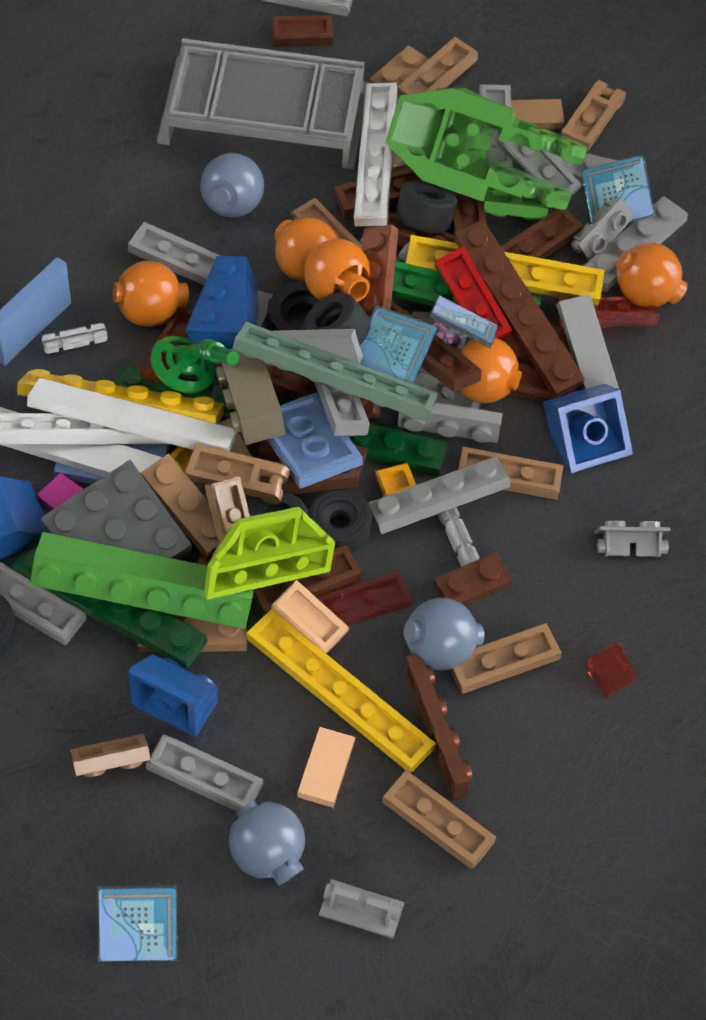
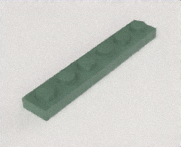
M245 322L237 334L232 348L249 358L263 360L281 370L295 372L313 382L327 384L340 389L343 393L359 396L372 401L375 405L391 408L413 419L427 422L438 396V393L248 322Z

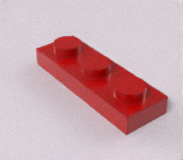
M464 246L435 260L434 266L457 305L497 325L494 337L502 339L511 334L512 329Z

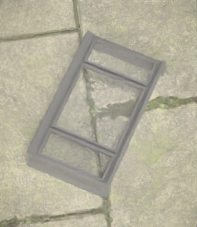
M182 38L179 57L176 59L161 120L157 144L170 145L173 128H186L343 149L342 168L355 169L362 130L366 84H369V82H364L365 62Z

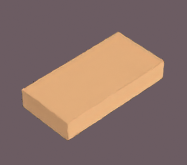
M297 580L271 607L275 613L326 654L349 631V627Z
M319 728L298 790V798L334 807L355 743V737L326 728Z

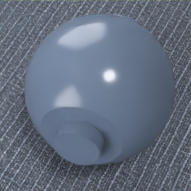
M226 153L215 157L207 164L201 176L200 190L205 203L212 211L224 217L236 218L250 213L260 203L264 193V178L258 165L249 157L238 153Z
M434 598L423 602L412 612L404 626V638L410 653L418 654L423 659L425 665L431 666L434 670H450L466 662L475 648L483 645L484 629L481 624L476 623L472 613L462 603L449 598Z
M253 800L235 813L239 819L230 828L229 849L234 862L242 871L258 879L273 878L277 885L280 886L304 870L299 859L305 849V832L301 821L292 810L275 802H264L257 805L255 800Z

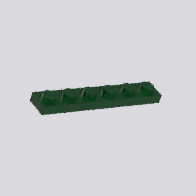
M32 542L11 566V569L30 580L38 544ZM45 588L85 612L86 615L165 658L176 661L186 669H188L208 643L206 634L167 613Z

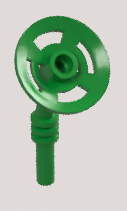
M169 336L159 340L154 345L150 354V363L156 376L168 387L189 394L202 392L210 386L215 376L213 362L221 361L229 365H236L239 362L238 353L225 348L220 342L205 339L201 343H196L180 336ZM171 343H184L187 344V346L179 345L175 347ZM161 352L166 353L165 360L169 367L168 370L162 362ZM205 361L207 363V371L204 369ZM180 373L184 375L196 374L199 381H184L178 377Z

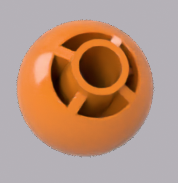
M303 217L293 221L285 220L276 228L274 233L277 263L288 277L295 281H304V265L309 253L318 244L326 240L338 239V237L327 223L316 218Z
M330 239L318 244L309 253L304 265V279L310 293L319 301L333 293L344 292L351 294L359 302L369 292V280H366L361 274L363 273L369 278L370 264L363 250L353 242L344 239Z
M650 242L634 246L629 251L625 250L617 260V283L619 289L628 301L639 307L655 308L664 305L666 302L673 305L677 304L687 290V282L682 280V267L679 259L673 251L664 245Z
M141 261L128 267L121 274L119 281L114 282L112 298L114 302H117L120 312L130 322L142 327H156L169 321L177 309L187 308L189 289L187 283L178 282L174 272L167 266L155 261Z
M475 337L468 340L462 347L452 345L455 350L482 370L481 381L459 390L464 397L480 403H493L507 396L511 389H517L522 371L518 370V360L514 351L504 341L493 337V341L490 343L480 337Z

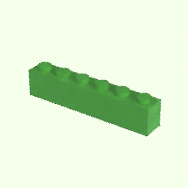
M42 532L35 552L30 582L32 586L243 629L246 628L254 590L207 600L203 596L207 573L206 565Z

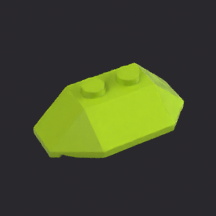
M300 507L237 519L220 540L208 563L203 596L209 600L330 572L335 541Z

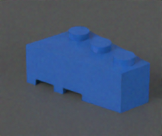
M216 256L186 328L190 340L201 343L205 339H212L222 343L225 348L230 350L233 348L235 338L245 322L257 325L258 283L247 257Z

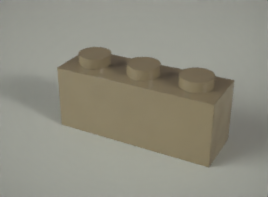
M230 349L238 353L239 362L236 365H229L220 361L221 366L216 367L215 370L220 387L227 386V389L222 390L227 410L234 409L235 411L230 413L234 432H242L245 445L286 435L281 408L265 362L257 358H249L241 352Z

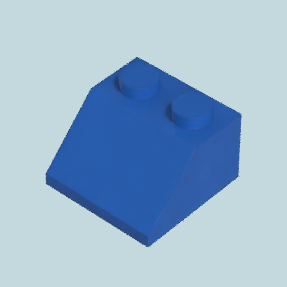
M601 384L543 402L549 434L568 472H577L633 454L620 389L607 384Z
M1 476L0 560L24 552L32 542L39 544L42 532H44L41 517L45 514L30 482Z
M152 654L133 665L128 672L132 706L194 737L198 735L218 702L217 686L214 685L211 679L205 675H194L182 669L176 661L170 658L161 659Z

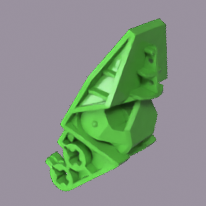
M448 88L400 95L385 141L425 182L480 201H484L490 188H494L520 198H535L546 204V207L567 209L572 195L570 191L501 163L502 161L498 159L494 161L486 158L495 130L500 134L499 141H512L529 147L530 150L536 152H549L561 157L562 161L571 164L582 165L588 149L581 143L517 118L514 108L496 103L467 88Z

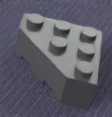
M131 460L126 461L41 517L42 528L46 533L177 560H184L191 555L190 541Z

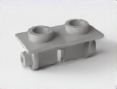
M618 197V199L606 200L604 205L591 218L595 224L592 226L587 223L577 235L572 237L573 242L570 244L572 249L577 253L582 251L588 261L596 254L602 253L607 245L634 218L623 199Z
M605 521L604 526H600L595 531V534H603V539L597 540V553H604V557L630 556V543H635L636 557H661L662 554H668V540H662V535L670 532V527H660V522L658 521L639 522V527H626L625 521Z
M331 879L325 888L324 901L319 916L393 939L404 902Z

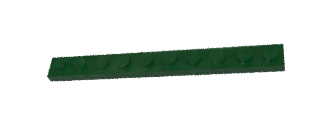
M122 362L114 381L117 386L130 387L138 385L148 388V391L159 393L175 391L183 397L194 399L196 397H210L214 399V402L225 404L224 416L221 421L231 418L230 413L235 412L234 409L227 410L222 391L227 389L225 387L210 384L207 389L199 393H182L165 385L152 369ZM180 376L178 377L179 379L184 380V381H190V382L197 381V380H193V379H189V378H184V377H180ZM278 401L279 405L286 404V402ZM371 423L368 435L349 437L354 445L367 448V460L391 466L408 463L411 471L439 477L448 443Z

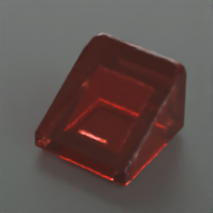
M619 642L593 655L588 661L586 670L606 697L637 680L624 649Z

